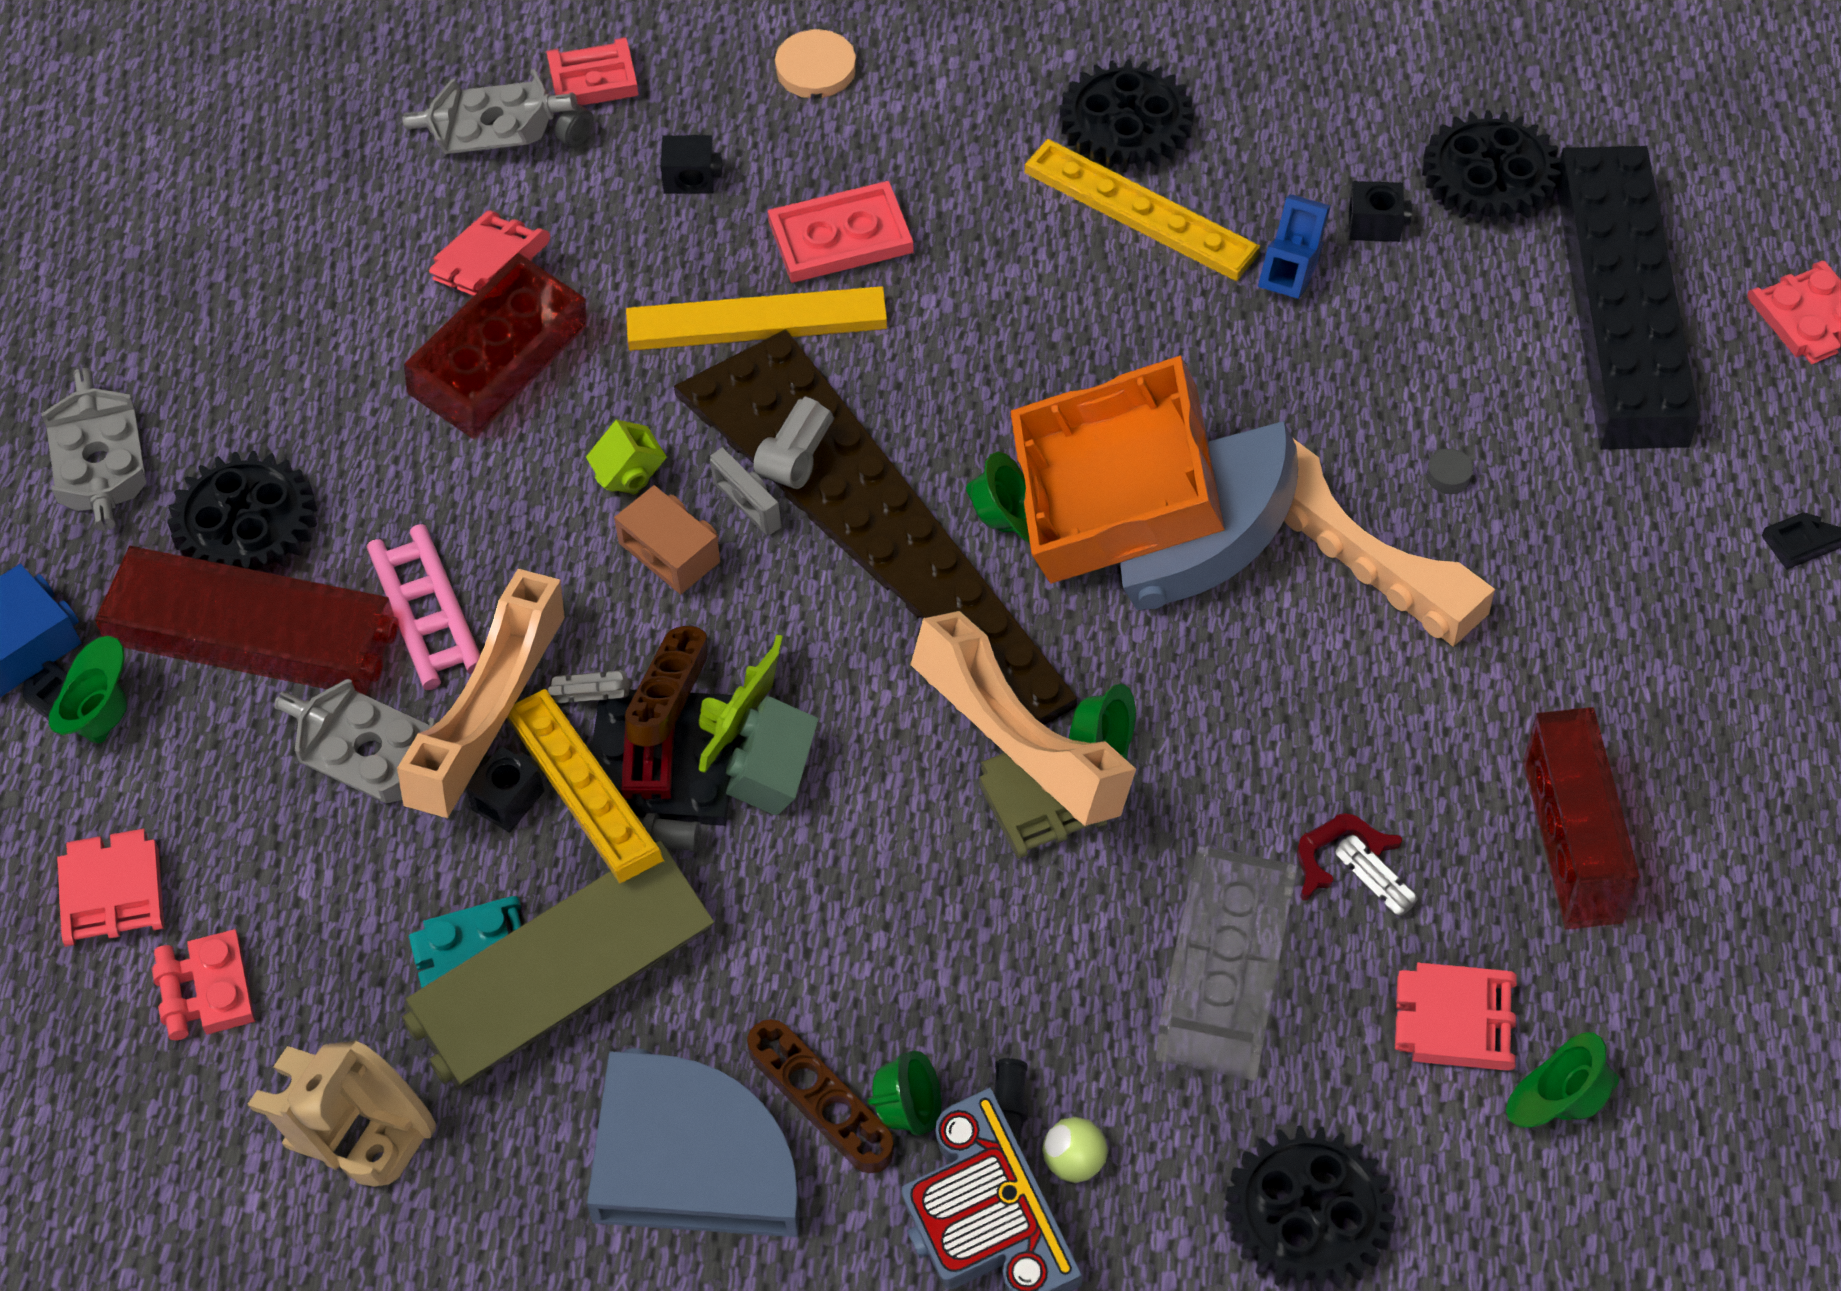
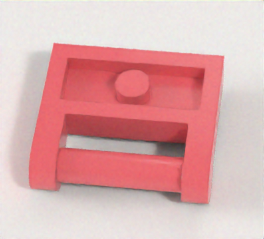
M627 38L614 39L615 43L561 53H559L558 49L546 51L555 95L575 93L577 104L581 106L639 96Z

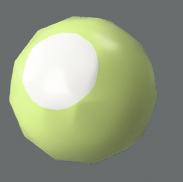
M1075 1116L1060 1120L1049 1130L1044 1138L1042 1151L1048 1168L1059 1179L1078 1183L1090 1180L1101 1170L1106 1162L1108 1147L1102 1131L1093 1122Z

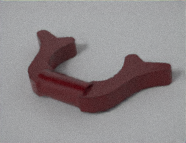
M1347 813L1338 814L1335 818L1308 833L1305 832L1300 838L1297 849V857L1305 881L1300 898L1308 900L1317 888H1329L1332 885L1333 876L1321 869L1314 859V854L1319 848L1342 835H1354L1368 846V854L1374 852L1380 857L1382 851L1399 848L1402 843V837L1400 835L1381 833L1356 815Z

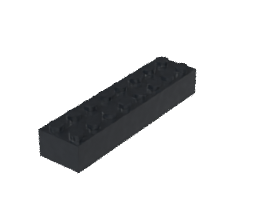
M1648 146L1562 148L1558 168L1561 174L1556 190L1600 450L1689 448L1699 419V411Z

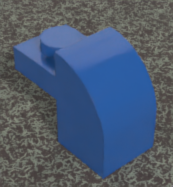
M1292 194L1286 197L1276 238L1267 248L1258 287L1297 299L1302 296L1307 289L1324 244L1322 238L1331 208L1330 205Z

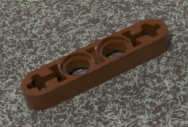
M681 626L670 630L665 635L625 713L626 737L633 744L653 746L664 742L669 737L707 660V635L704 630L694 626Z
M773 1019L763 1020L755 1024L749 1031L747 1042L750 1058L760 1071L855 1168L869 1174L877 1173L887 1168L892 1162L894 1155L893 1137L889 1129L788 1026L781 1021ZM767 1038L773 1042L779 1038L781 1054L787 1059L782 1067L780 1057L772 1049L767 1048L762 1052V1039ZM806 1068L816 1073L818 1076L817 1082L808 1089H797L789 1082L790 1076L798 1069ZM836 1102L844 1103L852 1111L850 1117L839 1124L828 1122L822 1115L828 1105ZM861 1121L863 1123L860 1124V1134L871 1144L880 1140V1154L875 1155L871 1151L866 1152L864 1155L861 1154V1140L854 1133Z

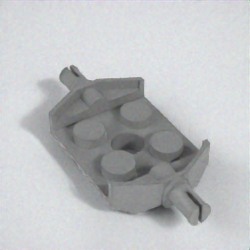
M531 69L530 72L533 77L532 82L461 90L456 79H451L432 101L430 108L419 112H405L403 114V125L406 130L428 127L429 131L434 134L444 154L529 145L542 138L548 121L553 119L554 112L576 111L577 98L575 93L553 96L547 94L535 69Z
M82 368L83 377L79 369L73 373L76 392L41 413L47 428L54 485L51 487L57 503L75 511L92 509L95 516L96 529L106 531L105 522L109 530L115 526L112 511L113 508H116L115 504L134 499L147 482L135 407L130 394L94 388L92 371L88 368ZM94 452H108L105 459L100 462H87V458Z
M346 679L318 694L310 701L299 699L286 691L280 693L281 698L279 696L276 698L275 709L281 710L298 720L295 752L300 763L386 804L402 800L397 767L417 734L428 730L436 724L434 718H429L428 725L355 691L350 679ZM376 741L382 744L381 749L374 755L361 756L357 753L358 748L365 742Z

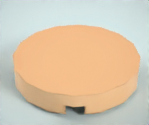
M813 29L798 32L787 38L776 53L775 67L778 81L787 91L800 97L811 98V94L821 93L822 98L833 96L844 90L855 76L856 56L853 46L843 36L832 31Z

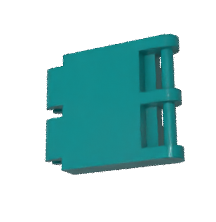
M510 896L424 920L425 929L409 935L417 970H422L418 973L421 988L507 936L508 930L504 915H509L513 931L521 927L518 911L522 907L519 897Z

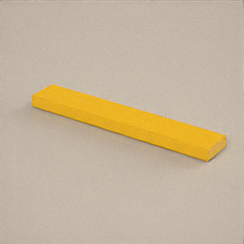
M1047 139L1025 163V174L1235 281L1239 280L1260 253V245L1050 139Z
M883 286L626 308L629 351L764 340L784 330H787L792 337L887 329Z
M543 689L515 703L507 716L509 723L617 881L621 884L663 862L659 847L548 691Z

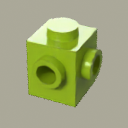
M617 419L586 456L595 472L597 482L603 488L611 492L620 491L630 494H637L645 487L650 477L667 458L648 426Z

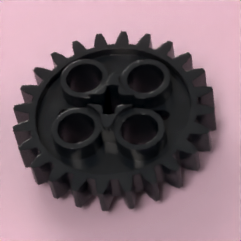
M1127 59L1124 67L1118 68L1117 64L1110 60L1108 70H1103L1096 64L1093 68V76L1082 71L1080 72L1079 82H1069V92H1063L1062 105H1060L1059 121L1061 122V134L1067 135L1068 146L1077 145L1078 154L1084 156L1090 153V160L1095 163L1101 159L1105 160V167L1109 170L1115 163H1119L1123 172L1128 171L1130 164H1136L1140 171H1144L1146 161H1150L1153 165L1159 167L1161 155L1171 160L1174 159L1175 148L1183 150L1185 148V139L1191 138L1192 125L1194 123L1192 96H1186L1187 86L1185 84L1176 86L1175 74L1163 78V67L1161 66L1151 72L1148 71L1146 61L1141 63L1139 68H1133L1131 60Z
M1486 110L1484 119H1478L1473 112H1469L1467 122L1455 116L1453 117L1452 128L1444 124L1440 125L1439 135L1432 134L1429 146H1425L1422 175L1426 176L1425 187L1434 189L1433 200L1445 198L1444 210L1448 211L1456 206L1460 208L1458 218L1462 219L1470 212L1475 214V223L1478 224L1484 216H1490L1493 225L1498 224L1499 216H1505L1512 224L1515 223L1516 213L1519 212L1528 219L1531 217L1532 207L1542 211L1545 200L1553 199L1561 174L1558 171L1560 158H1557L1558 146L1549 145V134L1537 136L1538 124L1525 128L1523 126L1524 117L1520 116L1514 122L1508 121V113L1505 111L1499 119H1494L1490 110Z
M252 451L247 460L241 461L238 452H233L231 463L225 464L218 456L215 457L216 468L210 470L200 465L198 466L201 474L199 479L189 476L184 478L188 490H175L174 494L178 503L169 505L168 508L172 518L167 520L176 550L180 551L185 563L192 561L195 571L198 573L208 568L211 578L216 579L222 571H226L229 581L234 582L239 572H245L247 579L251 581L254 578L255 569L261 568L269 576L271 575L270 564L277 562L283 567L288 566L285 555L289 552L300 556L302 552L298 541L310 542L312 540L309 528L317 526L314 512L318 511L310 482L305 481L302 471L300 469L292 471L290 461L287 459L277 465L274 454L270 453L263 461H259L256 451Z
M1299 1125L1296 1130L1295 1139L1289 1140L1286 1134L1279 1129L1276 1131L1275 1146H1272L1263 1138L1258 1139L1256 1148L1258 1156L1244 1151L1241 1160L1244 1169L1234 1167L1232 1170L1230 1181L1235 1186L1227 1187L1225 1201L1233 1205L1226 1207L1225 1221L1237 1224L1231 1228L1230 1240H1246L1241 1248L1240 1257L1243 1260L1257 1255L1259 1259L1255 1273L1258 1275L1270 1267L1276 1270L1274 1285L1279 1286L1287 1276L1294 1277L1295 1291L1302 1290L1305 1280H1313L1316 1291H1323L1325 1280L1331 1278L1340 1290L1344 1289L1347 1271L1360 1281L1363 1279L1365 1272L1363 1262L1376 1267L1381 1255L1377 1249L1387 1250L1391 1236L1385 1231H1391L1394 1228L1396 1216L1388 1213V1211L1393 1210L1396 1199L1394 1195L1383 1193L1388 1189L1390 1178L1389 1176L1374 1177L1373 1175L1377 1171L1379 1160L1373 1158L1362 1162L1360 1158L1364 1145L1359 1143L1350 1150H1347L1343 1147L1345 1134L1342 1132L1336 1136L1333 1142L1326 1141L1325 1130L1321 1126L1316 1131L1314 1138H1307L1303 1126ZM1319 1171L1328 1172L1336 1181L1329 1184L1320 1183L1314 1179L1312 1174ZM1269 1187H1277L1285 1191L1288 1197L1281 1200L1271 1199L1263 1190ZM1344 1193H1351L1353 1197L1339 1196ZM1307 1203L1308 1206L1301 1207V1204ZM1319 1209L1318 1213L1312 1212V1210ZM1337 1217L1349 1218L1357 1227L1353 1230H1342L1335 1226L1332 1220ZM1266 1220L1280 1221L1275 1224H1269ZM1289 1233H1297L1305 1237L1308 1244L1300 1247L1292 1246L1285 1241L1283 1236Z

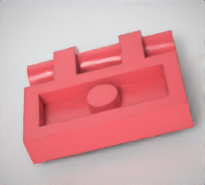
M236 929L187 941L190 959L176 960L174 948L170 945H162L154 950L156 964L152 967L154 984L159 986L161 991L162 1003L158 1006L160 1021L162 1024L167 1025L170 1040L185 1039L189 1035L187 1022L200 1018L206 1035L255 1022L240 938ZM194 980L197 997L190 999L182 998L180 983Z

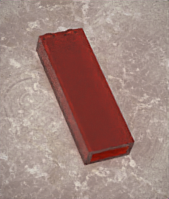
M130 545L95 618L102 637L111 636L117 638L123 647L127 649L323 689H329L346 679H350L355 691L364 695L367 694L371 682L379 680L383 669V652L387 643L392 644L395 641L399 626L398 618L393 614L389 597Z

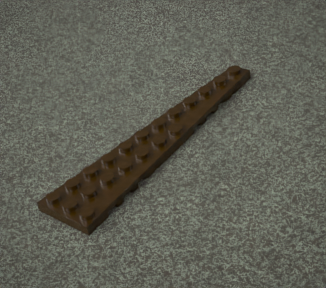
M787 330L674 385L675 396L709 427L713 426L727 439L728 445L737 453L741 452L753 464L759 445L768 437H776L799 399L804 397L814 399L830 410L834 420L813 453V469L805 485L800 489H794L773 481L785 492V497L798 509L807 513L808 518L887 591L891 589L906 603V608L917 618L921 617L923 619L960 611L988 636L993 654L1006 682L1022 705L1043 725L1077 707V697Z

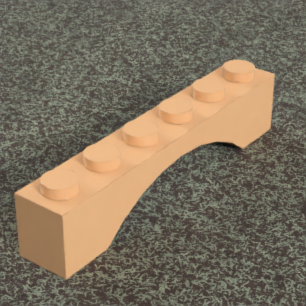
M1293 439L1298 454V479L1294 499L1284 520L1291 529L1297 532L1302 531L1317 543L1325 555L1339 559L1352 570L1359 581L1364 584L1373 585L1386 595L1392 606L1400 611H1407L1422 623L1424 629L1431 636L1442 638L1453 647L1489 615L1495 592L1492 586L1459 562L1438 561L1411 555L1383 543L1364 531L1346 515L1332 496L1324 479L1319 457Z
M517 569L498 601L485 646L464 690L452 708L438 723L428 730L417 734L397 767L403 806L444 818L450 816L565 618L560 579Z
M960 611L923 618L910 665L1084 826L1120 817L1136 768L1106 741L1086 743L1070 740L1051 731L1035 719L1018 700L1006 682L993 654L988 636Z

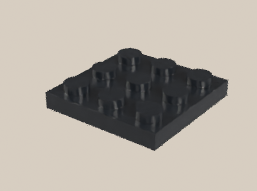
M629 689V695L625 698L599 700L591 747L592 755L621 795L626 726L625 713L637 691ZM689 694L675 723L671 799H661V794H652V799H642L641 794H633V799L624 800L636 816L645 817L647 813H658L660 819L692 823L700 822L702 825L726 826L730 795H727L726 791L731 776L726 774V767L732 753L736 749L737 736L731 743L724 746L705 773L699 771L701 754L714 737V734L700 728L699 717L701 714V704L704 699L715 698L728 704L733 695ZM662 743L655 745L653 781H660ZM636 745L634 781H642L644 746Z

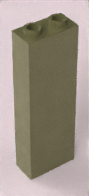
M661 840L656 842V845L661 851L663 862L621 884L611 871L405 998L404 1008L407 1013L401 1016L402 1021L416 1042L423 1038L434 1053L428 1061L443 1084L451 1081L458 1091L709 931L714 924L713 919Z

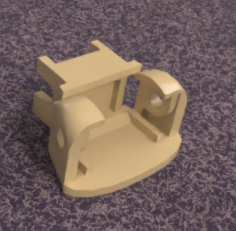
M358 1041L325 1044L316 1055L287 1046L273 1067L278 1073L291 1078L290 1086L279 1094L257 1090L247 1104L252 1111L266 1115L284 1135L285 1139L282 1144L285 1148L321 1160L334 1170H337L340 1166L351 1179L358 1184L367 1186L389 1185L399 1178L424 1138H431L436 1131V1123L431 1113L411 1087L382 1057ZM358 1114L369 1119L371 1122L348 1157L337 1156L334 1151ZM384 1152L380 1159L372 1162L375 1154Z

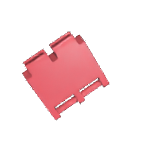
M488 210L433 258L435 264L431 266L429 273L436 275L433 276V280L452 288L457 287L458 290L475 297L491 294L500 290L509 278L532 261L533 257L549 243L550 233L541 228L535 231L528 229L522 221L516 219L509 222L501 219L499 213Z
M1822 260L1814 263L1811 270L1797 276L1792 274L1785 275L1780 278V283L1763 290L1757 287L1748 291V300L1795 357L1804 355L1811 364L1838 354L1837 349L1841 347V279L1825 261Z
M145 828L110 834L111 847L105 848L101 836L67 842V855L57 857L61 935L65 947L76 945V940L107 934L109 939L120 937V932L149 926H152L153 930L164 929L159 848L154 839L148 840Z
M1417 962L1415 971H1399V976H1397L1396 1008L1403 1011H1398L1396 1016L1395 1049L1403 1052H1412V1062L1495 1070L1514 1069L1516 1067V1056L1511 1053V1029L1516 1027V1014L1511 1012V988L1517 985L1516 973L1504 970ZM1496 988H1501V1011L1496 1010ZM1496 1028L1501 1029L1500 1052L1495 1051Z

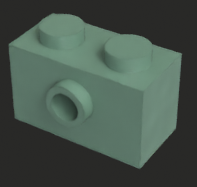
M767 696L755 709L748 708L738 728V734L743 736L740 748L734 750L726 767V774L731 776L726 794L773 815H779L796 798L819 718L770 696Z

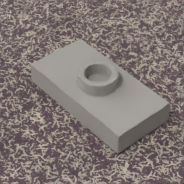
M723 447L711 454L710 465L713 483L765 535L768 534L770 536L780 529L781 519L778 501L767 492L763 480L753 471L748 473Z

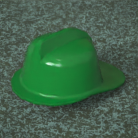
M997 451L988 456L985 462V471L967 484L966 492L972 501L976 514L987 527L1002 532L1015 531L1024 541L1030 544L1024 506L1026 493L1024 474L1010 456Z
M111 636L97 638L86 645L75 658L61 692L49 713L48 724L54 733L60 735L77 733L92 743L101 744L105 741L111 729L123 718L127 710V696L123 692L118 680L122 672L125 655L124 647L117 638Z
M1122 683L1115 684L1105 695L1091 696L1083 699L1074 712L1069 739L1086 743L1106 741L1127 760L1136 720L1135 701L1130 688Z
M1594 1032L1580 1033L1570 1038L1549 1059L1528 1074L1515 1087L1508 1099L1506 1113L1509 1121L1517 1127L1532 1128L1545 1124L1555 1117L1562 1120L1587 1119L1600 1111L1620 1081L1618 1075L1606 1062L1607 1047L1603 1038Z
M914 1050L901 1053L896 1060L880 1067L874 1075L872 1085L873 1096L867 1099V1104L875 1106L881 1122L890 1129L910 1130L916 1136L936 1128L937 1120L941 1115V1091L936 1071L929 1058L923 1052Z

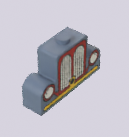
M991 1088L983 1090L944 1110L937 1120L935 1131L940 1152L950 1163L905 1184L902 1188L905 1205L915 1225L908 1229L907 1233L919 1259L929 1255L943 1286L950 1290L1003 1265V1276L1007 1291H1072L1083 1286L1082 1274Z

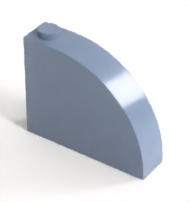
M1284 421L1208 441L1225 530L1120 562L1123 589L1136 610L1160 608L1166 603L1200 594L1223 583L1244 569L1271 542L1289 512L1298 479L1297 447Z
M639 1048L627 1049L624 1052L609 1051L587 1199L592 1223L798 1237L800 1208L791 1152L776 1120L749 1089L734 1078L700 1062L681 1057L656 1055Z

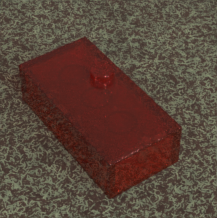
M520 253L516 254L404 363L407 394L464 434L475 439L586 328V298Z
M1594 707L1536 713L1522 763L1564 928L1568 930L1623 924L1640 875Z

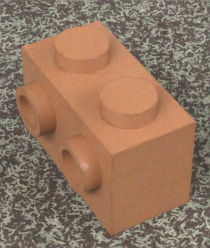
M655 485L614 517L619 544L680 595L720 563L719 537L715 529L705 520L698 521L687 512L684 504L676 496H667Z

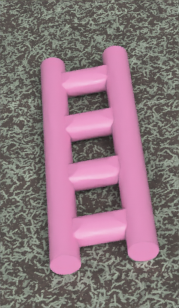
M418 524L410 529L413 542L387 551L383 540L375 539L367 544V550L422 686L425 690H433L441 684L438 671L464 662L467 672L472 674L479 660L480 652L426 525ZM420 558L427 576L401 585L394 567ZM435 593L441 611L415 619L409 601ZM449 627L456 646L430 655L423 636Z

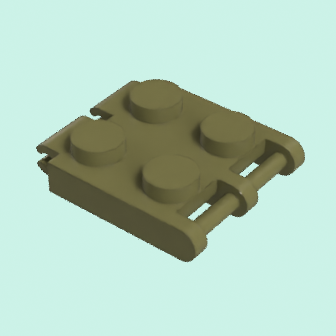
M1006 753L981 762V770L984 775L979 776V787L1017 859L1028 856L1027 850L1053 840L1061 843L1067 840L1068 834L1091 826H1084L1080 821L1076 820L1066 808L1046 792L1026 771L1014 763L1012 758ZM1107 820L1094 823L1096 828L1106 825Z

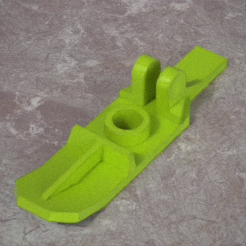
M776 634L773 647L756 667H747L744 686L737 688L728 704L715 698H706L702 701L699 726L701 729L714 734V737L701 754L699 771L704 773L707 771L724 746L731 743L737 736L740 722L747 709H755L772 688L783 635Z

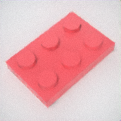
M889 181L767 210L768 221L791 283L914 253L912 237Z

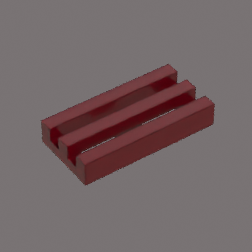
M675 725L669 737L662 742L660 781H653L655 745L644 746L642 781H634L636 744L630 742L626 737L625 726L621 789L624 799H633V794H641L642 799H652V794H661V799H671Z

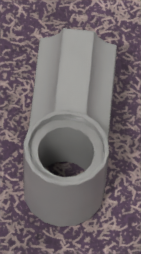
M808 397L799 399L776 437H768L759 445L754 457L753 468L755 473L794 489L803 487L812 473L813 453L834 420L831 411L814 399Z

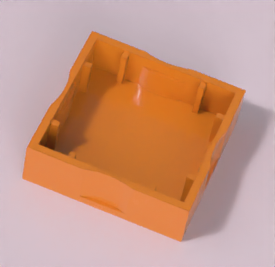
M1181 355L1121 374L1096 387L1069 391L1010 410L1017 459L1025 478L1026 493L1024 506L1031 553L1050 584L1225 530L1197 385Z

